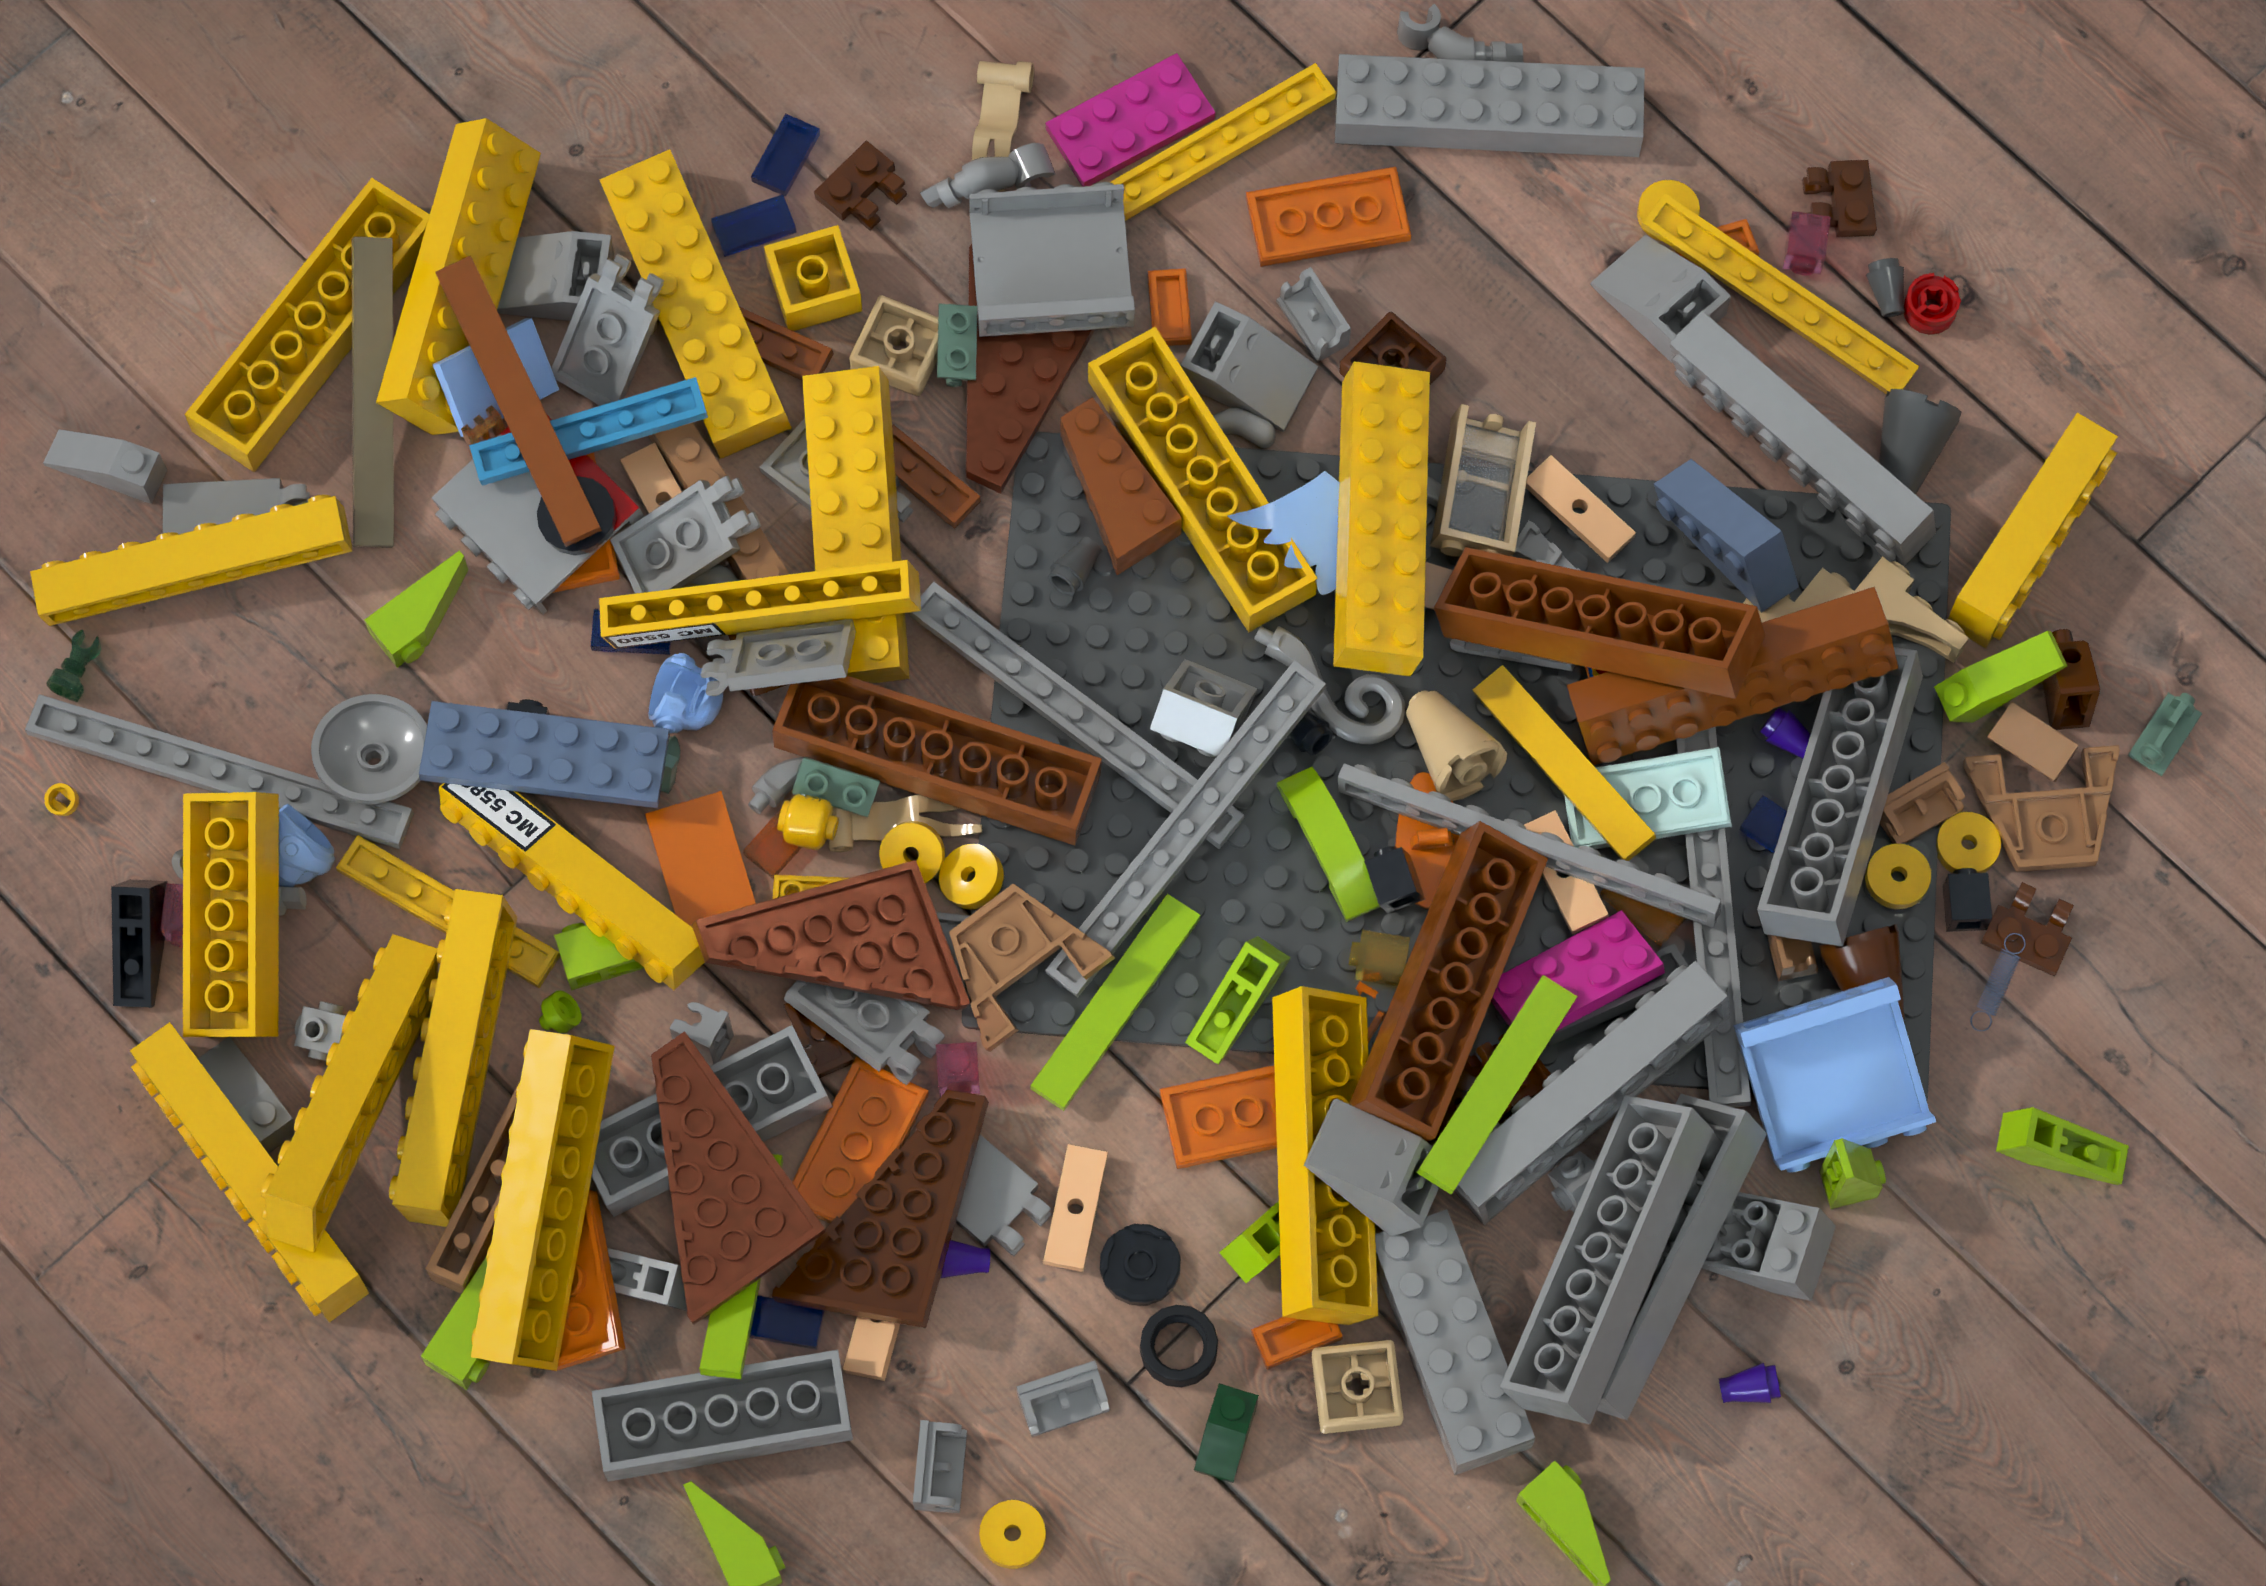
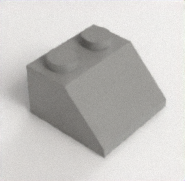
M1184 659L1163 688L1150 729L1160 733L1166 740L1183 742L1197 748L1205 756L1217 757L1242 726L1258 688Z

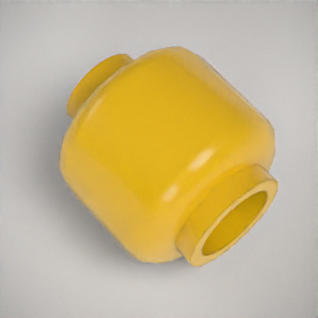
M797 794L791 801H784L778 819L777 830L783 832V838L788 844L811 850H819L824 846L827 839L834 840L838 829L839 817L833 816V807L830 801L806 794Z

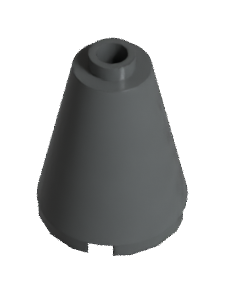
M1891 389L1890 392L1887 391L1884 398L1879 463L1914 494H1917L1958 425L1962 412L1957 407L1942 400L1939 401V404L1927 400L1928 395L1903 389Z

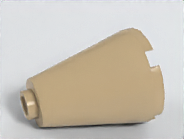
M1424 690L1418 692L1410 699L1406 716L1438 793L1447 796L1451 801L1464 799L1484 787L1481 780L1489 773L1494 778L1500 773L1506 763L1507 752L1502 744L1438 691L1428 692Z

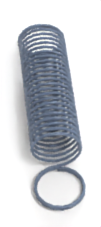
M2012 933L2005 938L2004 946L2006 950H2001L2007 953L2000 951L2005 955H1999L2005 958L1998 956L2003 960H1997L2003 963L1998 961L1996 962L2001 965L1995 963V965L2001 968L1994 966L1999 970L1993 968L1997 972H1992L1997 975L1991 973L1995 977H1990L1995 980L1989 978L1993 982L1988 981L1993 985L1986 983L1991 987L1985 986L1989 989L1984 988L1989 991H1983L1987 994L1982 993L1987 997L1981 995L1985 999H1980L1985 1002L1979 1000L1983 1004L1978 1003L1981 1006L1977 1005V1007L1986 1011L1980 1010L1973 1013L1970 1020L1971 1025L1974 1014L1985 1012L1990 1017L1989 1027L1991 1026L1992 1019L1989 1014L1996 1016L1994 1013L1998 1011L1996 1009L2000 1006L1998 1003L2003 1001L2002 996L2006 994L2004 991L2008 989L2006 986L2010 984L2008 981L2012 979L2010 976L2014 974L2012 971L2017 969L2016 964H2019L2018 962L2020 961L2018 959H2021L2015 954L2022 952L2026 945L2023 938V949L2018 953H2012L2006 948V939L2013 934L2023 938L2022 935Z

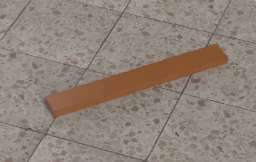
M471 255L436 271L435 273L565 547L602 531Z

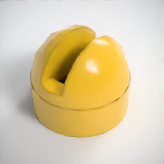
M57 783L46 791L44 797L45 806L55 815L68 816L75 812L79 806V795L73 787ZM59 793L71 801L68 807L56 798Z

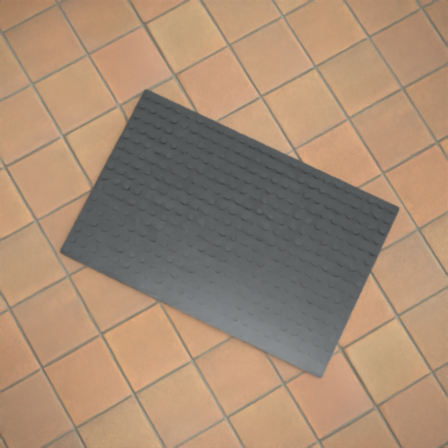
M1036 432L1015 469L999 631L1198 780L1216 757L1205 756L1197 748L1183 742L1166 740L1160 733L1150 729L1163 688L1184 659L1258 688L1244 722L1288 667L1264 654L1267 646L1254 640L1260 627L1248 633L1182 528L1180 536L1121 574L1116 575L1112 560L1103 543L1095 517L1089 508L1086 495L1076 475L1061 433ZM1233 447L1269 503L1302 487L1324 471L1339 481V455ZM1428 463V476L1441 484L1444 464ZM1459 465L1458 472L1464 471L1470 476L1508 485L1510 469ZM1573 474L1636 532L1635 538L1609 563L1601 558L1530 491L1525 489L1518 536L1528 520L1535 523L1544 537L1550 543L1553 542L1576 569L1579 568L1581 571L1743 603L1746 600L1741 591L1671 520L1667 521L1660 514L1656 506V501L1659 499L1654 487V483L1657 481ZM1456 482L1454 494L1457 496L1452 505L1449 528L1499 540L1506 491L1464 482L1463 484ZM1726 486L1782 531L1799 588L1789 594L1793 602L1796 601L1822 568L1829 573L1835 572L1843 576L1849 582L1850 588L1855 591L1882 558L1874 547L1877 543L1866 534L1860 537L1853 532L1845 522L1848 518L1838 509L1834 512L1828 510L1818 500V493ZM1925 502L1934 510L1936 534L1904 567L1909 571L1910 577L1914 579L1909 594L1912 597L1919 596L1931 605L1933 612L1946 620L1951 508L1943 503ZM1427 504L1426 562L1453 570L1460 556H1449L1442 553L1439 548L1430 547L1437 507ZM1581 508L1573 509L1574 512L1579 514L1585 512ZM1083 537H1089L1099 544L1102 551L1097 557L1083 589L1076 591L1073 595L1063 594L1049 581L1050 567L1076 546ZM1317 565L1311 567L1314 573ZM1317 589L1316 595L1261 626L1272 632H1275L1277 627L1280 626L1299 637L1307 645L1318 664L1332 702L1342 714L1356 722L1371 724L1379 721L1385 713L1386 703L1384 698L1376 692L1369 691L1364 693L1362 700L1367 704L1369 713L1365 718H1358L1346 708L1344 698L1347 687L1356 678L1366 674L1380 675L1389 679L1400 690L1405 701V717L1400 730L1391 738L1377 744L1353 743L1333 733L1329 744L1316 755H1310L1307 751L1301 752L1289 734L1232 805L1244 814L1243 822L1220 849L1206 839L1202 842L1113 953L1115 959L1097 973L1078 998L1045 972L1046 968L1062 950V947L996 996L999 1004L1019 1030L1016 1033L1065 1037L1167 893L1200 914V921L1114 1041L1191 1047L1185 1041L1245 942L1256 936L1270 943L1291 957L1269 995L1230 1050L1274 1054L1272 997L1300 986L1359 996L1355 988L1361 981L1378 991L1375 999L1364 992L1360 995L1367 997V1024L1369 1027L1378 1011L1384 1014L1387 1013L1429 909L1412 904L1387 913L1382 907H1379L1346 922L1329 889L1330 883L1297 818L1294 819L1276 785L1277 782L1313 766L1345 819L1364 860L1374 858L1376 851L1385 847L1395 846L1399 814L1338 792V775L1343 764L1353 767L1357 764L1364 765L1374 770L1380 777L1389 780L1399 778L1409 783L1416 774L1421 772L1429 773L1406 716V710L1410 699L1418 692L1424 690L1428 692L1438 691L1499 741L1507 752L1506 763L1495 778L1489 773L1481 780V783L1484 785L1481 790L1464 799L1455 800L1453 803L1463 807L1474 805L1484 809L1491 817L1502 821L1504 819H1513L1523 825L1556 810L1570 837L1564 794L1474 695L1472 689L1500 666L1504 665L1591 762L1567 688L1568 684L1588 678L1586 668L1576 665L1573 671L1454 651L1450 646L1452 638L1444 637L1435 610L1425 607L1423 659L1411 677L1334 667L1336 589L1325 595H1321ZM1891 635L1893 647L1917 650L1923 678L1888 794L1940 765L1942 755L1943 705L1934 686L1944 681L1945 657L1926 646L1895 635ZM994 680L990 722L1093 755ZM1823 693L1813 695L1801 702L1794 701L1779 707L1785 712L1790 710L1811 734ZM1778 707L1773 708L1767 713L1754 714L1735 720L1726 726H1716L1717 747L1720 748L1732 823V827L1725 828L1743 1022L1842 992L1820 953L1819 946L1824 945L1823 943L1811 942L1818 974L1778 981L1767 934H1764L1757 911L1803 761L1802 758L1766 742L1767 737L1760 733L1763 725ZM1677 739L1659 744L1651 750L1637 751L1619 757L1613 762H1603L1594 765V767L1678 754ZM1102 761L1101 776L1075 846L982 815L980 823L982 825V833L979 834V845L989 849L1002 863L1004 880L998 894L1010 885L1015 884L1079 929L1171 813ZM1880 823L1867 866L1874 853L1886 845L1893 844ZM1939 824L1905 843L1920 851L1930 865L1931 882L1922 900L1906 909L1887 908L1879 904L1870 895L1864 874L1845 937L1897 924L1900 939L1904 1024L1926 1101L1928 1100L1938 856L1936 839ZM1685 834L1655 839L1629 861L1637 865L1640 871L1651 875L1656 873L1668 875L1674 878L1677 884L1690 888ZM1611 847L1595 849L1602 855L1601 857L1615 862L1622 860ZM1899 871L1891 873L1895 881L1901 882L1905 880L1903 873ZM1557 872V875L1561 878L1569 877V875ZM1543 876L1540 878L1502 974L1582 932L1579 931L1572 935ZM1594 885L1609 917L1622 910L1654 952L1675 943L1688 965H1691L1694 961L1697 962L1693 920ZM972 909V914L978 909ZM965 982V991H966L967 996H968V999H969V1001H970V1003H971V999H970V996H969V993H968V989H967V986H966V982ZM1492 1002L1489 1004L1469 1054L1470 1056L1476 1055L1481 1063L1482 1059L1475 1050L1488 1041L1492 1046L1497 1043L1499 1044L1498 1038L1506 1033L1510 1027ZM969 1004L965 1009H962V1025L967 1029L979 1030L971 1004ZM1633 1008L1552 1046L1547 1044L1539 1059L1551 1074L1559 1069L1564 1072L1575 1063L1573 1058L1580 1049L1589 1043L1595 1046L1606 1036L1604 1032L1612 1022L1620 1017L1627 1019L1637 1009ZM1382 1022L1379 1025L1378 1029L1374 1032L1373 1037L1368 1043L1369 1054L1378 1035ZM1704 1040L1651 1085L1709 1090ZM1749 1080L1750 1093H1753L1751 1083Z

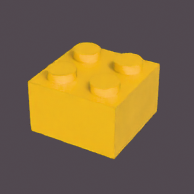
M838 225L764 246L767 268L788 329L796 331L862 312L861 293Z

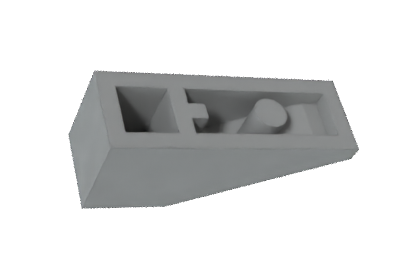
M61 429L58 430L43 462L46 467L152 504L167 472L159 452L122 439Z
M227 1037L198 1058L268 1154L283 1144L285 1140L294 1136L296 1132L294 1131L295 1121L230 1037Z
M607 1248L615 1293L687 1311L681 1265Z

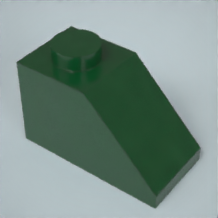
M1218 1384L1197 1456L1195 1472L1234 1483L1256 1412L1259 1395Z

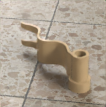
M986 61L979 62L977 83L984 84L980 120L973 137L972 160L987 157L991 140L994 141L995 157L1009 156L1012 138L1018 125L1022 92L1031 93L1034 63L1018 61L1014 65ZM1006 189L999 190L998 192H1005Z
M921 795L908 796L896 801L873 802L868 817L832 806L833 816L839 817V824L834 840H829V849L832 852H847L853 850V841H882L892 828L906 821L926 823L934 828L940 837H961L982 833V825L948 824L931 818L921 817L919 813L948 812L960 809Z

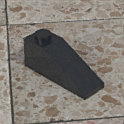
M129 879L111 886L113 1006L152 1008L155 1005L168 924L167 881Z

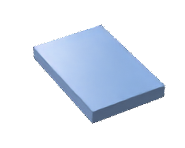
M525 318L507 327V333L539 400L558 391L559 387L532 318ZM470 346L432 364L461 437H468L504 418Z

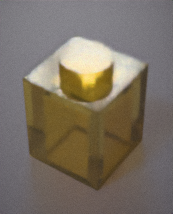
M1362 930L1360 943L1352 941L1348 964L1356 966L1354 980L1398 986L1406 967L1410 938Z

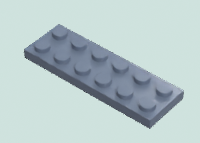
M432 701L420 763L419 778L422 781L658 808L670 732L669 729Z

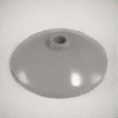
M366 694L347 699L333 707L321 719L314 732L311 755L315 771L321 782L332 793L345 800L359 804H379L397 799L412 790L420 782L419 769L427 724L411 705L392 696ZM372 758L381 760L376 765L368 764V761Z

